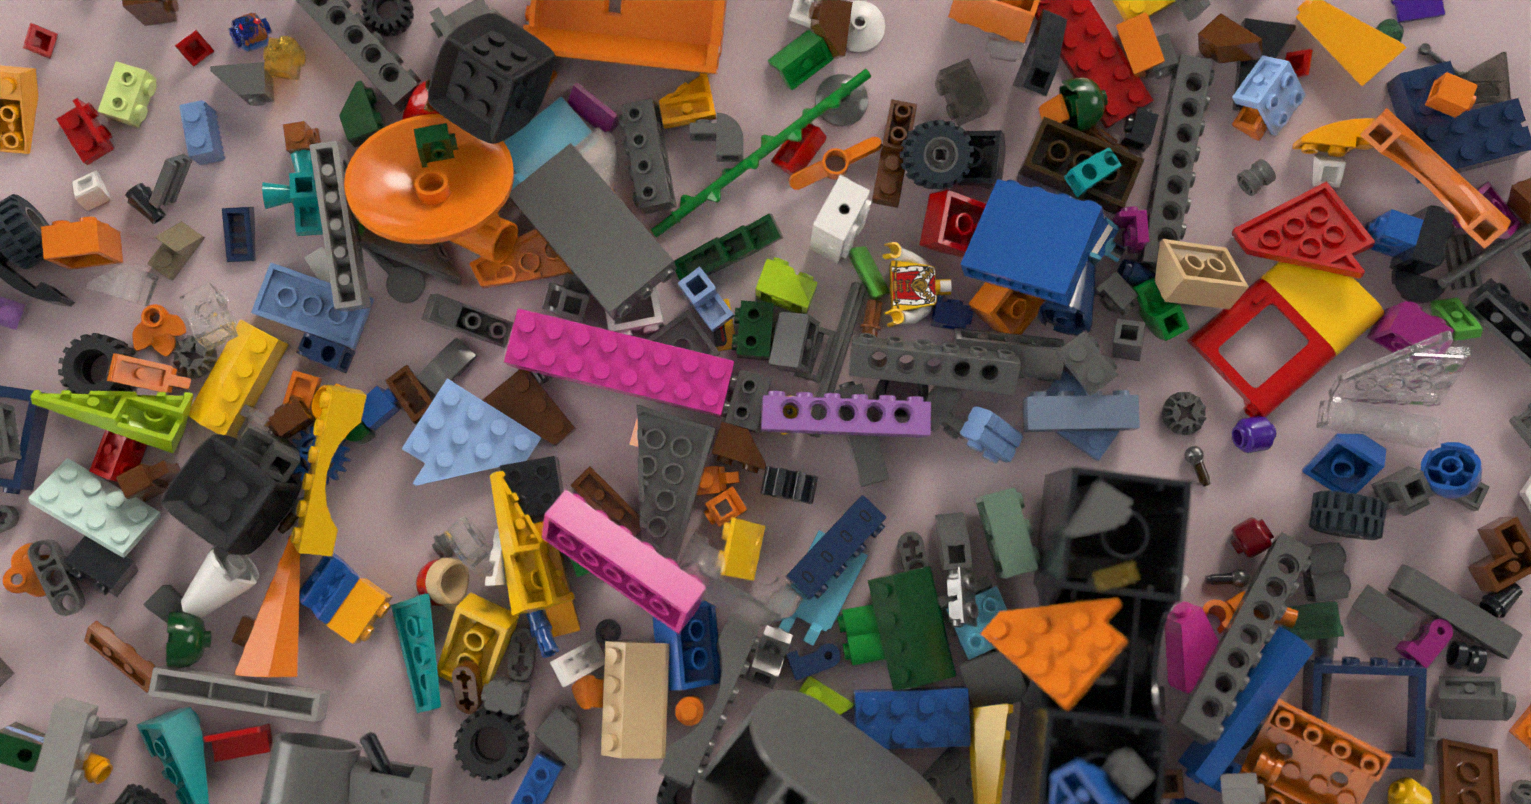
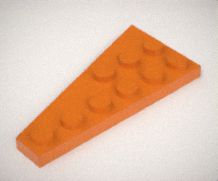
M536 229L518 237L514 250L504 262L496 264L481 256L469 263L483 289L566 275V273L573 274Z

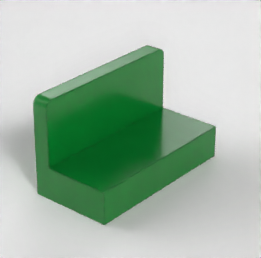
M807 30L769 58L768 63L779 71L787 88L793 91L834 59L824 39L814 32Z

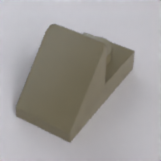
M181 221L156 236V239L161 241L162 244L147 264L173 281L205 237Z

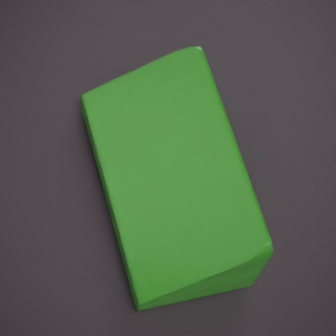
M861 246L850 249L848 257L862 283L866 286V291L871 300H878L888 295L890 290L868 248Z

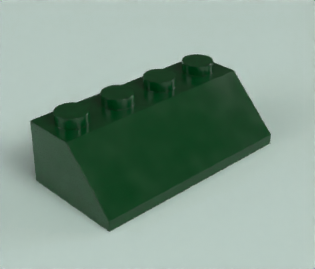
M931 566L867 580L893 691L919 687L955 677V667Z

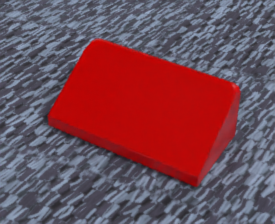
M810 123L802 129V140L799 142L791 140L784 142L772 158L771 163L791 176L809 165L827 137L820 127Z

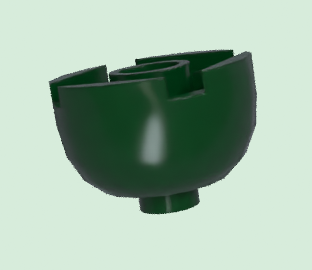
M1084 77L1063 80L1062 83L1064 85L1059 87V94H1062L1070 117V121L1066 125L1080 132L1093 128L1102 119L1105 106L1108 104L1105 90H1101L1093 80Z
M183 611L169 613L166 665L173 668L191 666L202 658L205 648L211 647V631H206L204 621L195 615Z

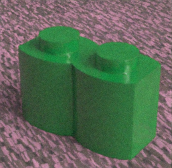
M873 604L841 610L842 616H837L840 633L845 632L847 643L842 644L845 660H851V665L885 660Z

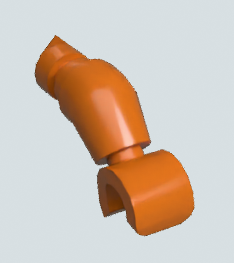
M1246 591L1238 593L1225 602L1216 599L1209 600L1202 607L1206 616L1213 614L1219 618L1220 625L1216 629L1219 635L1225 631ZM1287 607L1283 617L1279 621L1275 620L1274 623L1293 628L1297 620L1298 610ZM1253 610L1255 617L1264 618L1261 611Z

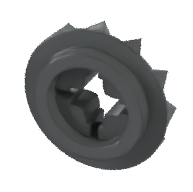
M187 335V338L178 341L176 350L172 351L174 354V361L172 363L177 367L179 373L190 378H199L207 375L217 361L215 345L211 340L201 335ZM196 349V353L204 358L194 359L192 363V359L188 358L186 353H193Z
M1177 392L1171 395L1163 405V421L1176 434H1192L1201 429L1204 421L1207 419L1205 413L1206 406L1203 405L1200 397L1195 396L1191 392ZM1192 406L1189 411L1191 419L1186 417L1177 421L1182 413L1179 407L1184 409Z

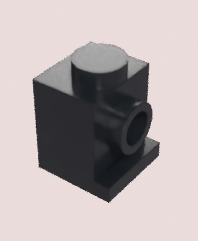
M1136 107L1132 117H1127L1123 129L1126 133L1119 140V145L1122 143L1128 148L1145 152L1151 145L1159 114L1152 113V110L1146 107Z

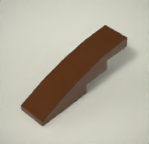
M405 365L387 378L385 382L411 421L417 425L434 399L424 385L416 378L417 376L412 369Z

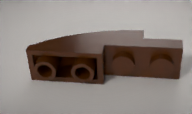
M891 99L872 197V203L895 208L899 206L905 169L901 167V163H904L903 158H900V152H903L904 149L901 144L903 140L908 138L906 136L907 133L913 130L917 104Z

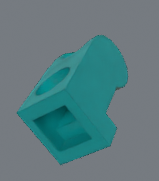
M1109 147L1072 168L1065 175L1064 179L1078 198L1088 189L1117 171L1122 164Z

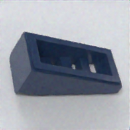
M254 207L221 208L227 262L256 261ZM244 215V221H234L233 216ZM245 226V232H234V227ZM246 237V242L234 243V238ZM234 248H247V253L234 254Z

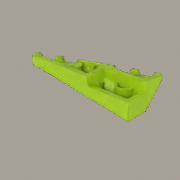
M34 390L30 398L34 405L173 454L186 429L193 401V393L184 392V396L167 395L166 392H157V395H138L137 392L90 391L89 394H72L70 390H62L61 394Z

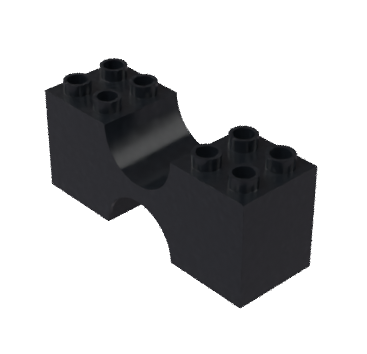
M1073 466L1045 475L1037 544L1040 563H1037L1039 570H1035L1033 582L1038 592L1039 607L1117 598L1123 605L1107 624L1126 638L1128 643L1069 711L1031 679L1026 694L1021 696L1010 804H1050L1051 776L1054 772L1076 760L1103 770L1102 768L1107 764L1108 758L1116 751L1123 750L1124 748L1133 752L1154 775V778L1132 798L1124 794L1119 788L1118 790L1129 804H1162L1169 725L1162 716L1159 704L1158 663L1161 640L1167 618L1172 608L1181 602L1192 481ZM1096 482H1103L1132 501L1128 508L1131 510V514L1122 526L1118 525L1116 528L1076 537L1063 535L1089 490Z

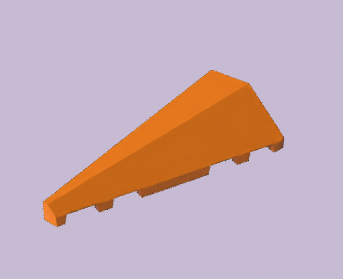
M291 535L287 539L288 542L283 555L279 559L274 577L269 584L254 621L252 632L244 646L243 654L234 672L235 676L297 677L300 553H298L294 544L291 543Z

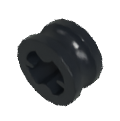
M612 619L601 621L595 629L597 640L605 644V641H617L621 635L620 625ZM607 624H611L613 626L611 629L615 628L616 634L611 635L609 640L603 638L605 634L601 635V628H606Z

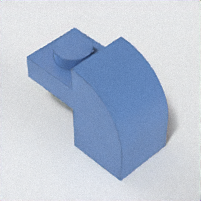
M700 267L678 282L686 299L712 332L734 317L733 312L717 293L714 284Z

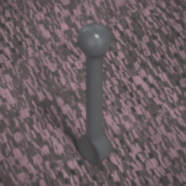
M1424 43L1419 47L1418 51L1420 54H1427L1438 63L1446 62L1431 51V46L1428 43ZM1453 67L1455 75L1466 80L1467 74L1464 71L1459 72Z

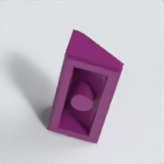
M575 83L568 99L570 107L601 134L608 137L620 124L617 114L581 84Z

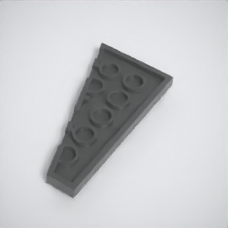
M636 404L638 414L637 440L639 451L638 481L641 542L649 543L659 555L665 559L670 558L677 563L717 428Z

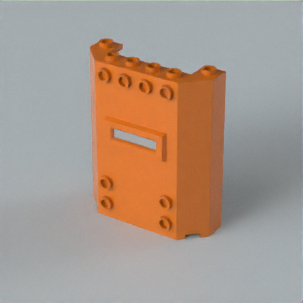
M531 0L530 5L526 6L525 20L529 22V25L523 24V29L544 42L555 53V57L718 75L727 0H621L620 13L609 12L610 0Z

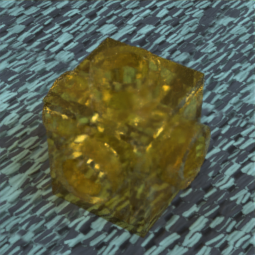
M269 37L268 46H265L263 51L264 69L272 77L299 80L301 67H304L306 62L305 51L297 43L296 39L292 37Z

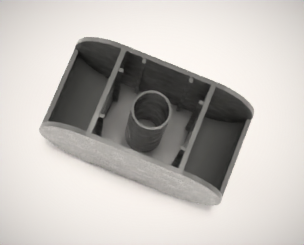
M775 690L760 698L696 780L692 792V804H943L935 790L917 771L823 702L804 693L792 690Z

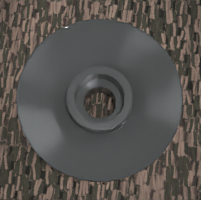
M836 74L825 79L817 89L815 104L820 103L840 88L842 83L845 84L852 79L853 76ZM862 84L851 92L850 96L847 95L846 100L840 101L838 108H830L820 116L826 122L835 126H848L856 123L862 118L868 106L866 88Z

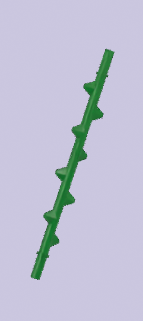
M865 68L845 84L842 83L840 88L816 106L805 108L800 118L776 136L762 135L760 148L733 168H725L720 178L696 196L682 195L680 208L674 212L671 211L672 214L650 229L655 237L658 238L676 223H680V220L707 200L718 203L721 200V190L748 169H757L760 160L787 140L801 141L802 129L828 109L838 108L843 98L847 95L850 96L851 92L872 77L869 71Z

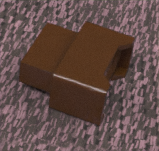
M162 460L153 466L140 464L117 476L116 479L126 499L138 497L143 498V502H147L164 493L169 486L168 483L172 482L181 468L178 463L170 464Z

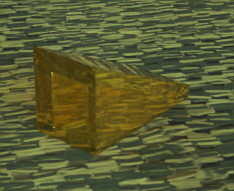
M1134 560L1093 573L1098 591L1125 585L1140 579Z

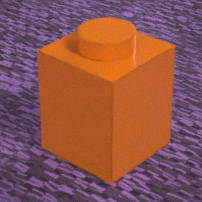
M1446 72L1434 81L1425 105L1456 118L1473 107L1476 101L1474 93L1478 85Z

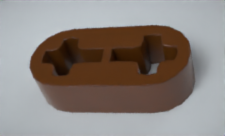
M464 660L452 672L456 707L461 712L473 714L484 702L481 700L483 691L480 667L475 662Z

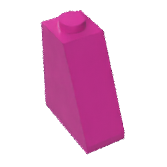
M1183 601L1170 612L1164 629L1168 682L1170 686L1189 694L1196 685L1219 641L1202 607Z

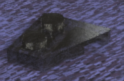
M1501 52L1458 76L1478 85L1474 93L1476 96L1474 105H1492L1511 100L1507 52Z

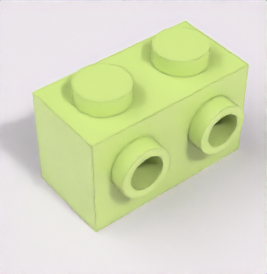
M116 61L98 112L110 120L140 128L142 121L147 116L149 100L156 91L157 79L146 70Z

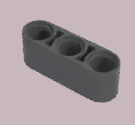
M50 539L36 541L31 544L28 549V558L53 610L60 616H69L81 611L85 606V597L77 580L68 574L69 568L64 562L66 557L58 542ZM42 545H47L51 550V555L47 560L39 556V549ZM54 570L60 571L63 575V581L59 585L51 581V574ZM66 595L72 596L75 600V606L72 610H68L63 606V598Z

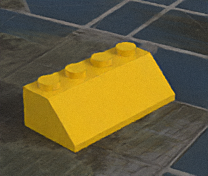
M240 319L194 400L189 417L217 434L237 439L289 344Z

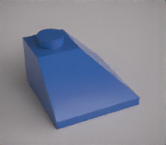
M1337 433L1302 469V472L1331 491L1357 494L1385 467L1387 449L1364 434Z

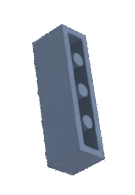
M1129 390L1113 391V395H1102V391H1097L1092 396L1086 391L1085 396H1075L1074 391H1060L1058 396H1047V392L1037 391L1030 392V396L1022 400L1024 432L1131 431L1140 428L1139 395H1130Z

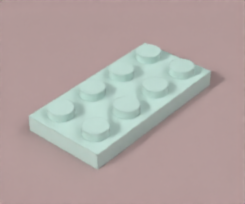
M69 458L28 498L30 504L123 558L127 556L161 518L158 510L137 498L126 499L122 489L89 472V470Z

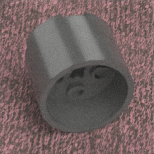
M279 733L274 735L260 804H348L351 770L360 757L362 747L349 740L319 734Z

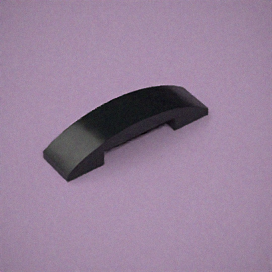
M0 251V278L7 284L36 299L60 306H73L75 302L54 286L40 282L36 287L6 264L9 259Z

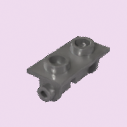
M958 567V570H950L949 576H947L948 597L957 596L958 600L948 602L949 622H952V627L955 628L963 627L964 624L977 627V617L979 615L975 599L977 581L974 571L963 567Z

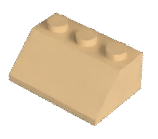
M1168 239L1160 241L1155 283L1165 302L1230 309L1247 290L1248 285L1227 248Z

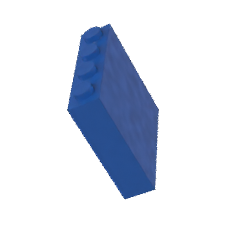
M997 179L960 265L965 276L1068 306L1103 224V208L1094 201H1080L1073 199L1067 194L1059 193L1057 195L1049 193L1040 187L1030 188L1022 186L1014 180L1003 181Z

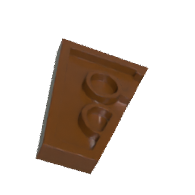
M519 369L483 399L487 404L554 446H557L577 429L543 387L538 384L533 375L526 370Z

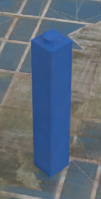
M1279 626L1269 643L1265 644L1260 651L1263 655L1255 668L1250 667L1246 675L1250 680L1242 692L1238 691L1233 699L1237 702V705L1229 717L1225 715L1220 725L1224 726V729L1216 742L1212 740L1206 745L1193 740L1177 761L1187 769L1184 774L1195 783L1199 784L1202 780L1212 788L1314 650L1300 637Z

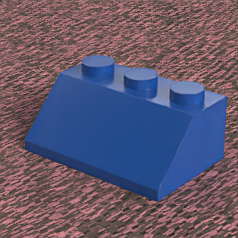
M715 600L701 601L698 610L680 634L652 615L655 642L669 643L668 691L719 684L721 673L720 658L716 646L718 629Z

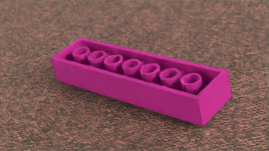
M519 308L517 309L504 358V363L509 367L719 418L722 417L734 368L733 360Z

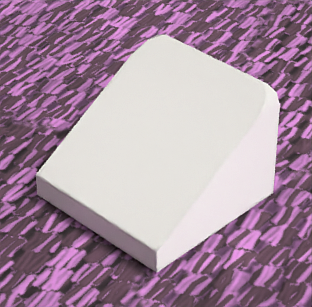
M1315 155L1312 185L1318 186L1327 181L1332 188H1340L1346 162L1340 157Z
M98 171L89 173L72 182L75 199L86 211L110 200Z

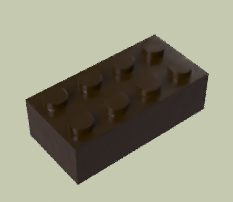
M1044 116L1037 127L1018 174L1081 201H1094L1099 206H1102L1103 210L1116 215L1125 207L1145 159ZM1110 147L1122 166L1077 198L1064 179L1065 175L1078 164Z

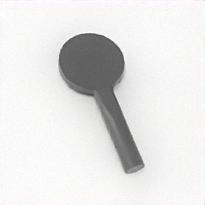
M363 248L389 275L386 281V288L394 300L400 303H411L422 295L425 288V280L418 269L408 265L396 267L386 256Z

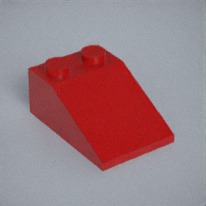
M951 190L930 193L919 245L940 253L963 258L986 207V203Z

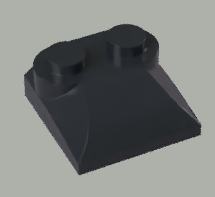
M1001 130L964 131L963 134L969 135L971 139L968 144L974 148V152H970V158H974L973 164H969L967 167L970 169L968 175H963V180L953 185L981 186L985 189L994 188L997 179L1002 180L1006 152L1004 133Z

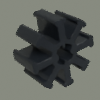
M766 466L760 494L799 503L813 504L818 476L799 471H790L785 468Z

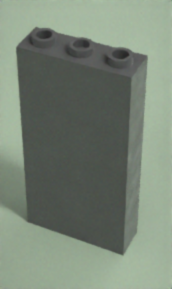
M572 143L511 190L509 197L513 204L613 320L627 315L634 303L639 299L644 300L649 297L656 285L660 282H667L675 274L674 271L677 267L671 256Z

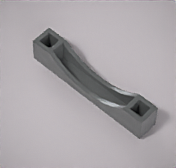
M729 614L716 643L720 658L721 674L715 702L708 715L693 731L670 745L659 769V775L687 788L691 786L692 782L696 783V780L704 770V767L699 766L704 755L710 756L716 743L715 740L711 739L715 729L721 731L727 718V714L723 713L727 702L733 704L739 691L738 688L734 687L738 677L744 679L750 663L746 661L750 651L756 652L761 641V637L757 636L759 627Z

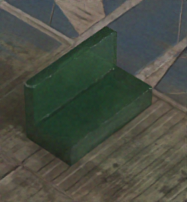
M1336 601L1288 606L1298 610L1297 620L1293 628L1283 625L1282 628L1297 635L1303 641L1345 636Z

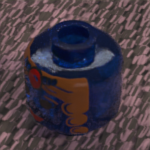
M253 12L234 18L231 21V27L228 28L237 49L242 48L246 52H251L268 45V34L272 33L267 19H260Z

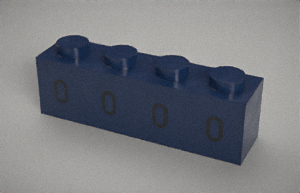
M862 494L793 567L785 578L808 600L813 596L818 599L829 588L825 583L832 576L837 579L848 568L845 562L852 555L856 559L867 547L864 541L870 535L876 538L886 527L882 522L887 517Z

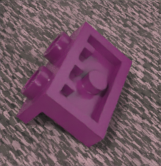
M1136 206L1124 207L1111 220L1119 228H1125L1122 231V244L1124 247L1127 246V254H1137L1149 243L1147 209L1138 210Z

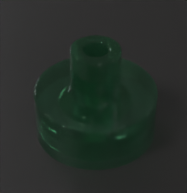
M1386 19L1375 28L1399 42L1402 41L1404 28L1395 19Z

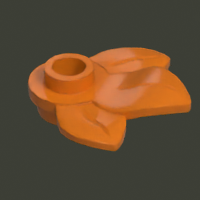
M152 304L147 306L141 313V322L133 330L132 337L135 350L141 351L152 345L161 355L170 356L176 346L175 336L186 334L185 323L178 315L169 314L168 310L161 305ZM159 314V321L154 323L153 317Z
M28 543L21 546L12 555L11 568L3 576V585L11 593L20 594L26 592L34 597L46 596V593L28 558V549L33 543ZM39 555L44 560L50 557V555ZM17 574L22 575V582L15 585L13 577Z

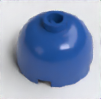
M1446 442L1440 444L1441 447L1433 451L1432 448L1427 451L1421 460L1420 470L1423 471L1434 494L1447 499H1458L1469 495L1477 489L1482 479V462L1480 457L1474 453V449L1459 442Z

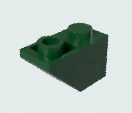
M361 80L355 83L339 114L346 138L355 148L361 146L369 137L386 127L381 113L375 110L374 104L377 103V99L371 87L367 88Z

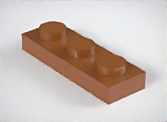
M97 620L89 625L84 642L148 693L153 668L156 666L151 661H146L137 654L132 645L120 640L108 626H103Z

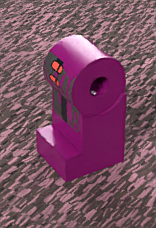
M1425 619L1419 625V632L1411 641H1400L1394 649L1405 659L1416 660V664L1428 668L1452 638V625L1445 619Z

